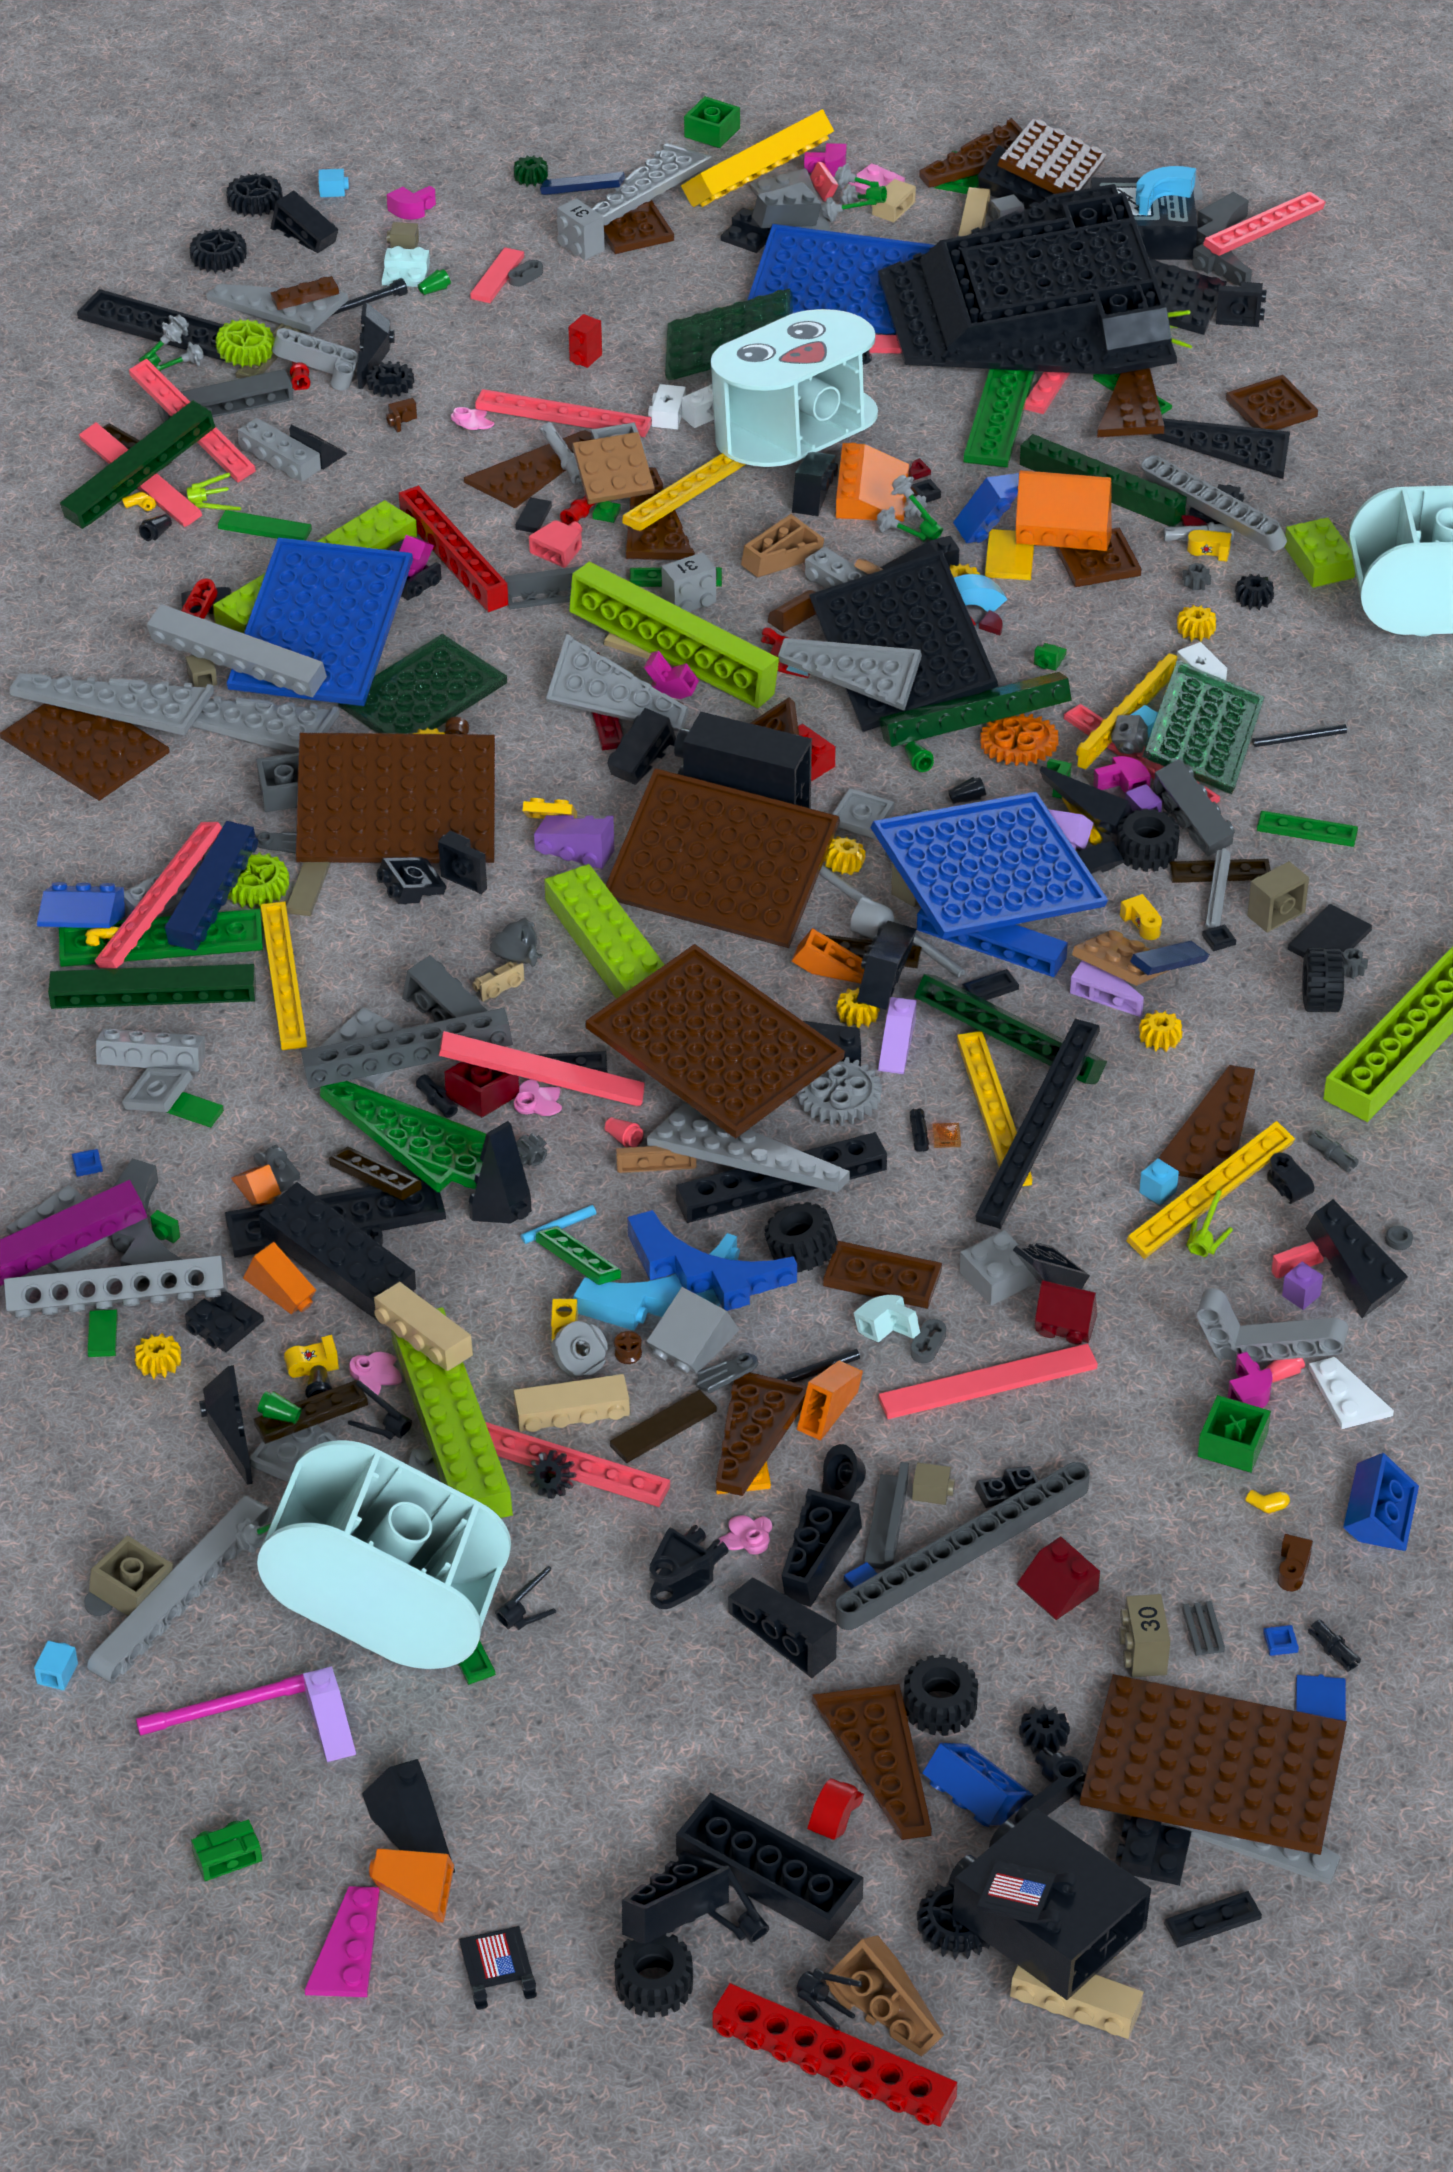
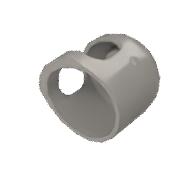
M863 896L852 915L851 930L874 939V936H877L879 927L884 928L887 921L894 922V914L888 906L874 902L870 897Z

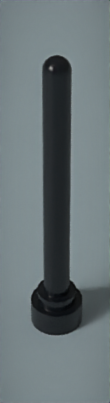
M403 278L393 280L389 287L347 301L332 315L390 295H398L399 297L408 293L406 283Z

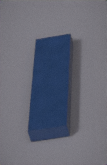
M624 172L546 179L540 187L541 195L618 188L625 180Z
M1187 941L1134 953L1130 962L1145 974L1152 975L1203 963L1210 954L1193 941Z

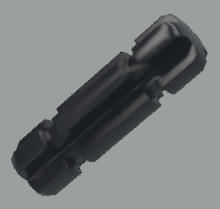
M921 1108L910 1111L912 1134L915 1141L914 1147L917 1152H924L929 1149L926 1120L924 1119L925 1114Z

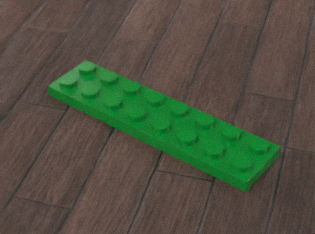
M989 369L964 452L963 462L1008 468L1035 371Z
M260 909L218 912L215 923L211 924L207 931L206 939L200 943L196 951L168 944L165 926L171 916L156 917L151 923V927L138 940L137 945L124 958V962L263 950ZM125 920L118 921L112 927H121ZM59 927L60 967L96 964L95 959L111 939L99 938L98 946H89L86 944L87 937L85 934L89 929L93 928Z

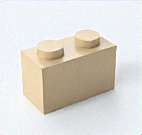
M893 179L885 186L887 189L885 203L871 205L872 215L895 222L915 203L916 186L897 179Z

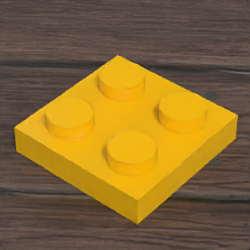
M530 798V802L523 801V812L528 818L544 819L546 815H573L574 818H577L576 809L567 800L557 799L554 800V803H546L545 799Z

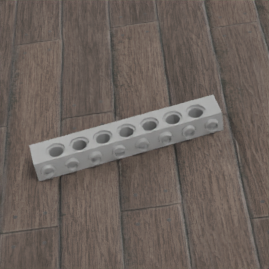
M222 1256L4 1279L6 1311L10 1314H15V1318L31 1317V1312L42 1311V1315L58 1314V1309L69 1308V1312H82L86 1310V1306L95 1305L96 1309L113 1308L112 1304L123 1303V1306L140 1305L142 1300H150L152 1304L165 1303L169 1297H177L178 1301L194 1299V1295L204 1294L205 1298L220 1297L221 1292L228 1291L226 1261ZM197 1272H202L204 1274V1281L198 1286H193L191 1282L192 1276ZM170 1275H175L177 1278L176 1285L171 1289L165 1288V1279ZM143 1278H148L150 1281L149 1288L143 1292L138 1291V1282ZM116 1281H121L123 1285L121 1292L113 1295L110 1291L111 1285ZM88 1284H94L96 1288L94 1295L88 1298L85 1297L83 1294L84 1288ZM61 1287L68 1288V1296L64 1300H58L56 1297V1293ZM40 1290V1300L36 1303H31L29 1300L31 1292Z

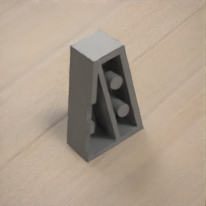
M800 182L757 195L752 218L761 228H771L772 224L793 227L816 226L822 203L804 182Z

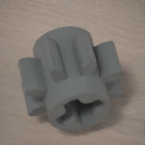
M1201 563L1189 565L1188 570H1183L1182 580H1184V586H1188L1193 591L1205 590V585L1211 584L1210 569H1206L1205 565Z
M1349 948L1342 952L1344 976L1352 979L1359 975L1364 976L1365 969L1368 966V959L1363 958V952L1356 948Z
M531 1133L530 1135H523L518 1139L516 1143L522 1165L527 1163L529 1166H537L545 1160L547 1150L544 1146L547 1142L543 1138Z

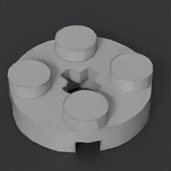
M583 1321L567 1324L558 1331L551 1343V1349L557 1364L570 1377H585L594 1374L603 1367L606 1361L604 1359L605 1351L608 1350L606 1338L602 1331L593 1324H587ZM576 1343L585 1346L583 1350L584 1356L577 1354L575 1350Z

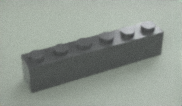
M285 369L181 391L190 402L194 400L210 410L212 417L293 400L292 383ZM158 404L159 415L164 423L171 416Z

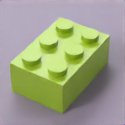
M1328 517L1286 527L1285 536L1287 543L1284 548L1312 588L1355 578L1351 549Z

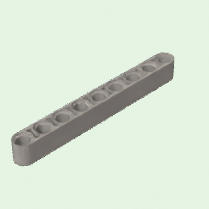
M1151 455L1143 460L1141 466L1148 481L1186 496L1187 505L1271 551L1280 550L1286 545V536L1277 520L1159 456Z
M244 1496L93 1652L88 1661V1670L111 1684H115L114 1680L120 1674L124 1675L135 1663L133 1661L139 1654L143 1655L153 1644L152 1641L157 1635L161 1636L172 1624L170 1622L176 1616L179 1617L189 1607V1602L194 1597H198L209 1586L207 1583L212 1578H216L227 1567L225 1564L230 1559L233 1560L242 1551L235 1538L237 1532L236 1525L242 1523L246 1518H249L251 1522L257 1521L259 1526H262L266 1521L269 1523L273 1514L272 1509L249 1496Z

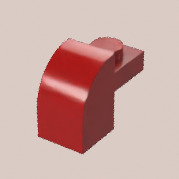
M830 1778L823 1786L816 1800L807 1829L836 1840L844 1834L851 1811L860 1806L864 1793L859 1792L852 1784Z

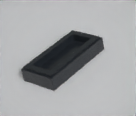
M530 497L515 524L516 530L531 533L538 531L552 508V501Z
M1006 969L962 984V989L984 1000H989L1019 990V984L1009 970Z

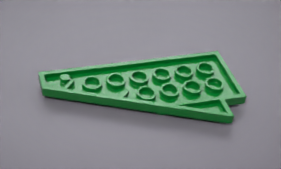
M349 1081L320 1087L321 1098L389 1152L394 1160L405 1165L435 1191L440 1193L451 1181L459 1183L466 1188L476 1190L477 1184L474 1182L475 1175L480 1173L483 1164L480 1156L486 1133Z

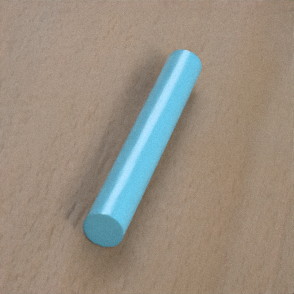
M590 1205L521 1234V1239L527 1244L536 1239V1233L556 1226L563 1229L596 1215L595 1207Z

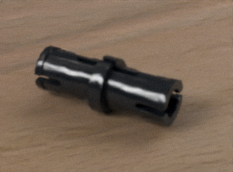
M426 1074L417 1079L416 1087L427 1097L430 1105H435L446 1118H450L457 1113L458 1105L446 1095V1090L443 1087L437 1086L430 1076Z
M1317 1620L1311 1625L1312 1628L1308 1629V1633L1324 1647V1652L1328 1656L1332 1655L1347 1672L1358 1666L1354 1661L1360 1663L1361 1658L1345 1644V1639L1341 1635L1338 1636L1333 1633L1322 1620Z

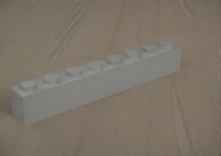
M163 604L159 606L147 623L150 637L156 643L172 646L178 651L183 650L197 658H205L217 665L232 668L238 673L243 672L258 680L271 682L277 687H285L299 695H307L313 698L327 677L323 662Z

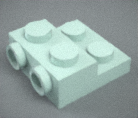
M400 246L387 248L382 285L390 286L393 280L403 278L406 286L418 287L417 285L427 278L430 264L429 250H424L421 247H416L415 249H403Z

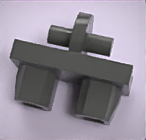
M277 1144L268 1148L266 1152L253 1155L254 1161L258 1166L270 1165L281 1192L288 1190L294 1185V1181L300 1179V1172L287 1158L285 1150L279 1148Z

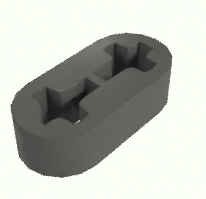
M528 260L512 269L508 273L509 284L520 287L540 277L543 274L542 262L539 260Z
M929 1319L923 1323L920 1333L915 1337L911 1345V1357L914 1361L924 1364L931 1362L935 1358L946 1338L947 1328L944 1322L938 1319ZM934 1329L938 1330L932 1337H929L930 1332H933ZM927 1345L928 1351L925 1350L923 1353H920L919 1351H922L924 1346Z

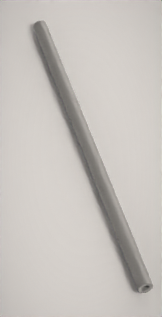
M822 865L819 875L858 903L864 895ZM894 918V922H895V923L902 924L901 922H899L897 919ZM915 934L913 945L922 947L924 953L959 978L960 974H965L963 968Z

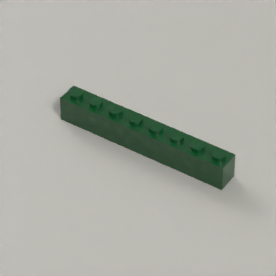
M192 400L62 500L60 505L64 517L81 529L96 521L124 497L128 496L215 428L211 411Z
M1034 434L1020 445V465L1035 472L1111 478V503L1169 527H1175L1181 521V516L1186 514L1187 497L1156 483L1132 475Z
M1055 672L993 688L978 694L880 717L882 737L889 746L895 747L912 741L1072 701L1069 679L1062 673Z
M234 964L50 971L48 989L51 1009L255 1002V965Z
M924 974L914 995V998L1049 1066L1052 1065L1064 1039L936 975ZM1089 1052L1076 1079L1085 1084L1096 1085L1107 1061Z

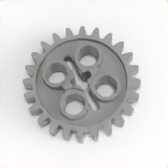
M846 1057L844 1062H838L799 1091L797 1097L799 1098V1105H804L803 1111H811V1118L819 1115L820 1122L829 1119L830 1125L835 1120H839L840 1125L844 1124V1120L854 1124V1118L857 1117L863 1121L864 1114L871 1116L872 1109H878V1102H881L882 1084H880V1077L875 1076V1070L868 1071V1064L860 1067L859 1060L849 1063V1057Z

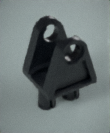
M693 1525L682 1535L670 1527L666 1531L650 1563V1578L655 1581L650 1591L651 1603L659 1609H670L710 1589L713 1586L714 1565L729 1552L726 1544L722 1541L717 1546L720 1540L715 1539L707 1549L699 1546L706 1539V1534L702 1528L695 1532L698 1526ZM663 1591L672 1594V1597L666 1600L663 1599V1601L659 1600L656 1596Z

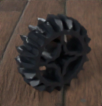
M248 173L247 176L240 175L239 179L235 178L233 182L229 183L226 196L229 207H231L232 211H236L237 215L243 213L244 217L248 214L254 217L255 214L262 216V213L265 212L269 215L270 210L274 211L276 201L283 197L281 184L278 183L277 179L272 178L271 175L266 176L265 173L250 175Z
M212 228V231L204 230L203 234L199 233L197 237L192 238L189 248L190 258L194 266H199L200 270L206 269L207 273L214 270L215 274L218 270H222L225 273L226 269L233 271V267L239 268L240 263H244L247 255L245 239L242 238L241 234H237L236 231L230 232V229L222 230L220 228L219 230H214Z
M949 1881L946 1883V1887L937 1883L935 1891L928 1890L926 1898L921 1899L919 1910L917 1911V1929L919 1934H922L923 1942L930 1943L932 1951L941 1947L940 1953L942 1957L948 1951H951L955 1960L959 1956V1952H963L964 1956L968 1959L971 1955V1950L980 1955L982 1947L989 1949L990 1945L962 1924L959 1923L957 1925L956 1920L952 1918L954 1888L949 1885Z

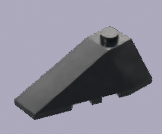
M1041 766L1040 773L1043 780L1086 818L1091 820L1101 832L1108 835L1111 833L1117 835L1119 821L1127 813L1132 814L1128 800Z
M507 1121L486 1133L480 1156L483 1164L480 1173L476 1174L474 1179L477 1187L475 1193L470 1194L469 1216L472 1221L511 1224L517 1219L522 1220L526 1218L532 1211L531 1194L511 1123Z
M1036 1243L1035 1245L1029 1244V1246L1017 1245L1013 1249L1040 1284L1043 1280L1082 1289L1090 1277L1088 1273L1052 1246Z
M231 1365L203 1388L204 1400L199 1401L201 1417H207L208 1426L246 1484L250 1485L253 1484L235 1369L234 1365Z

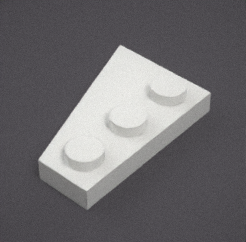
M1332 1357L1309 1363L1308 1369L1341 1429L1393 1416L1394 1410L1337 1358Z

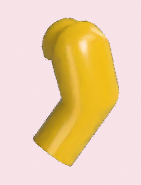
M138 492L122 499L125 508L138 505L145 511H151L156 505L153 497L144 492Z
M120 927L89 929L85 934L87 937L86 944L98 946L99 938L112 939Z
M1252 1489L1247 1494L1245 1501L1265 1513H1273L1286 1508L1290 1503V1497L1287 1493L1281 1491L1264 1496Z

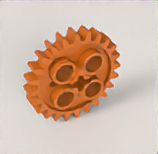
M1023 713L1020 716L1015 715L995 720L993 723L988 722L987 727H983L982 732H980L981 749H984V754H989L990 759L996 757V762L1005 760V765L1014 762L1015 766H1018L1019 762H1023L1025 766H1028L1029 761L1037 764V759L1045 761L1046 756L1051 757L1052 752L1057 751L1058 730H1055L1054 724L1050 725V720L1042 721V716L1035 719L1033 714L1025 717Z

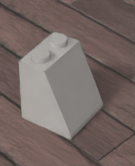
M681 1287L648 1338L647 1343L653 1351L651 1353L656 1358L664 1362L668 1358L674 1361V1366L683 1373L688 1374L689 1371L697 1374L740 1329L726 1310Z

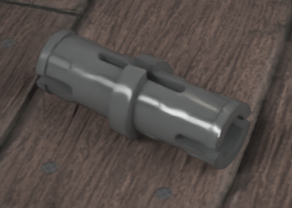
M1318 1130L1309 1137L1308 1144L1325 1155L1324 1158L1327 1161H1333L1346 1172L1351 1171L1349 1167L1353 1169L1357 1167L1359 1160L1341 1148L1342 1145L1337 1141H1331Z

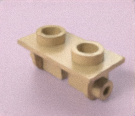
M509 961L494 970L496 976L489 972L481 977H477L475 982L472 983V987L476 992H481L482 1002L489 998H496L501 992L511 987L515 988L524 981L523 963L517 964V962L512 963Z

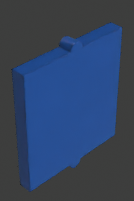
M1322 1674L1318 1676L1297 1675L1296 1711L1346 1721V1678L1324 1677Z

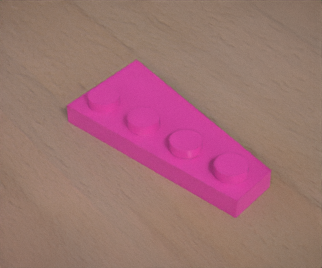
M348 1887L306 1985L305 1995L368 1997L380 1896L379 1887Z

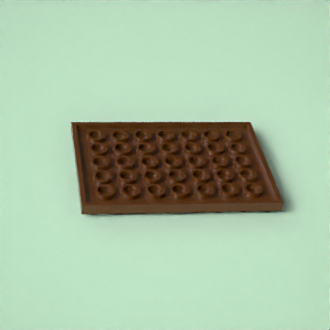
M299 733L296 862L381 863L383 858L423 857L428 859L430 863H439L438 842L443 835L452 831L469 838L471 848L485 854L486 863H494L495 735Z
M654 768L610 873L606 887L615 899L622 904L790 948L840 823V818L837 815Z
M696 944L686 949L587 1019L585 1023L587 1030L735 1139L844 1059L845 1053L843 1049Z
M1113 1674L1082 1789L1080 1805L1321 1855L1347 1721Z

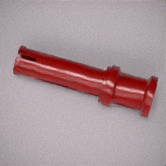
M292 361L290 368L292 388L294 390L308 389L311 383L308 366L304 363Z
M586 495L581 499L574 500L570 508L564 509L560 513L561 522L570 525L573 521L579 523L581 518L588 516L589 509L596 503L588 504Z

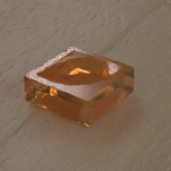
M959 1123L933 1124L934 1148L961 1147Z

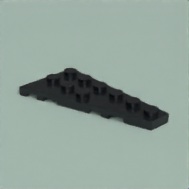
M1163 418L1164 434H1154L1155 439L1284 479L1290 431Z

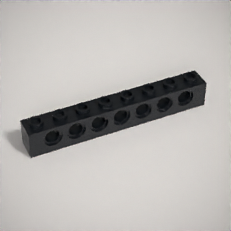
M876 1132L802 1151L850 1171V1180L887 1170V1152ZM736 1168L677 1184L676 1202L686 1222L690 1223L814 1190L817 1187Z

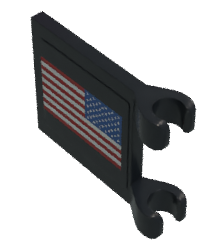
M996 1860L977 1904V1910L1037 1924L1048 1932L1058 1933L1062 1926L1060 1911L1054 1909L1044 1910L1052 1888L1066 1896H1073L1077 1889L1075 1885L1076 1875L1069 1872L1053 1874Z
M519 1926L459 1939L477 2010L488 2007L486 1987L521 1980L524 1997L531 1999L537 1996L536 1982L532 1974Z

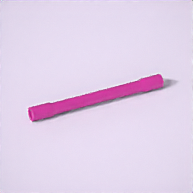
M303 1674L179 1709L136 1718L140 1736L176 1724L281 1696L305 1692Z

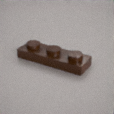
M330 276L321 277L311 282H303L289 288H280L270 293L277 310H282L338 295L339 288L333 277Z

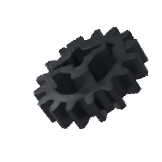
M388 361V364L380 362L379 367L373 365V370H368V375H366L368 390H373L374 395L380 393L381 397L389 395L392 398L393 394L401 396V392L408 393V389L413 388L414 373L412 368H408L407 364L401 366L399 361L395 364H392L391 361Z

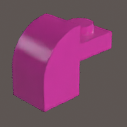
M826 143L825 153L805 152L804 168L807 169L808 173H812L817 162H823L832 176L835 177L838 167H843L846 164L847 144Z
M431 186L412 193L405 187H401L387 194L388 211L402 219L413 220L425 217V210L431 209L436 205L435 189Z
M406 535L399 552L412 553L413 561L408 576L413 577L424 569L434 545Z
M659 650L651 653L644 666L647 674L653 679L651 686L672 698L683 699L692 696L699 682L687 663L671 668Z
M1113 757L1112 765L1094 769L1093 786L1100 790L1120 786L1126 794L1127 791L1145 784L1150 787V773L1140 761L1131 757Z
M1247 1352L1238 1354L1235 1372L1239 1378L1229 1381L1228 1398L1263 1408L1270 1399L1272 1372L1270 1368L1260 1370L1258 1363L1253 1361Z

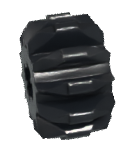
M1249 574L1248 577L1242 576L1235 586L1236 602H1240L1241 607L1248 605L1249 610L1256 607L1260 611L1262 606L1268 608V605L1274 599L1273 582L1269 581L1268 577H1260V574L1257 576Z
M550 1450L548 1455L545 1452L539 1453V1461L532 1460L530 1462L535 1471H529L527 1474L530 1477H535L530 1486H539L538 1495L543 1496L547 1493L549 1499H554L556 1494L565 1496V1488L572 1489L574 1487L569 1478H575L577 1474L570 1472L569 1469L575 1463L573 1461L566 1462L567 1454L561 1453L558 1455L556 1450ZM549 1471H555L556 1477H549Z
M1044 1704L1041 1710L1032 1706L1029 1713H1024L1021 1718V1725L1019 1726V1735L1022 1738V1743L1024 1747L1031 1746L1033 1754L1038 1749H1042L1046 1754L1044 1751L1045 1747H1049L1051 1751L1058 1753L1060 1746H1066L1068 1735L1070 1734V1726L1065 1713L1058 1714L1056 1707L1048 1710Z

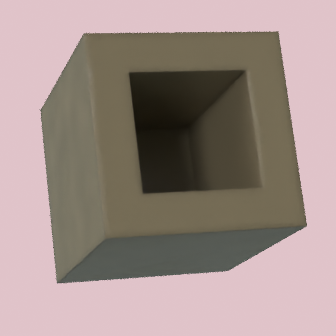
M393 222L391 230L387 231V243H390L391 248L400 246L403 249H415L418 246V223Z
M194 655L185 657L187 674L193 687H206L207 684L217 685L216 669L212 661L205 658H197Z
M917 1462L913 1480L912 1500L946 1505L947 1497L953 1496L955 1489V1479H950L951 1467Z

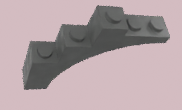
M1232 192L1198 211L1196 248L1193 250L1192 265L1207 274L1215 271L1219 276H1223L1234 285L1241 287V282H1251L1252 269L1243 264L1232 251L1218 256L1203 245L1206 237L1227 229L1247 217L1249 200Z
M132 1158L114 1186L130 1179L147 1214L150 1197L158 1184L156 1165ZM147 1218L112 1234L113 1246L120 1252L125 1253L120 1260L121 1266L183 1260L170 1252L156 1238L148 1224ZM202 1272L195 1273L191 1279L192 1285L198 1286L202 1284L204 1274ZM170 1275L165 1279L164 1283L176 1284L177 1278L175 1275ZM143 1278L139 1282L147 1284L149 1279Z

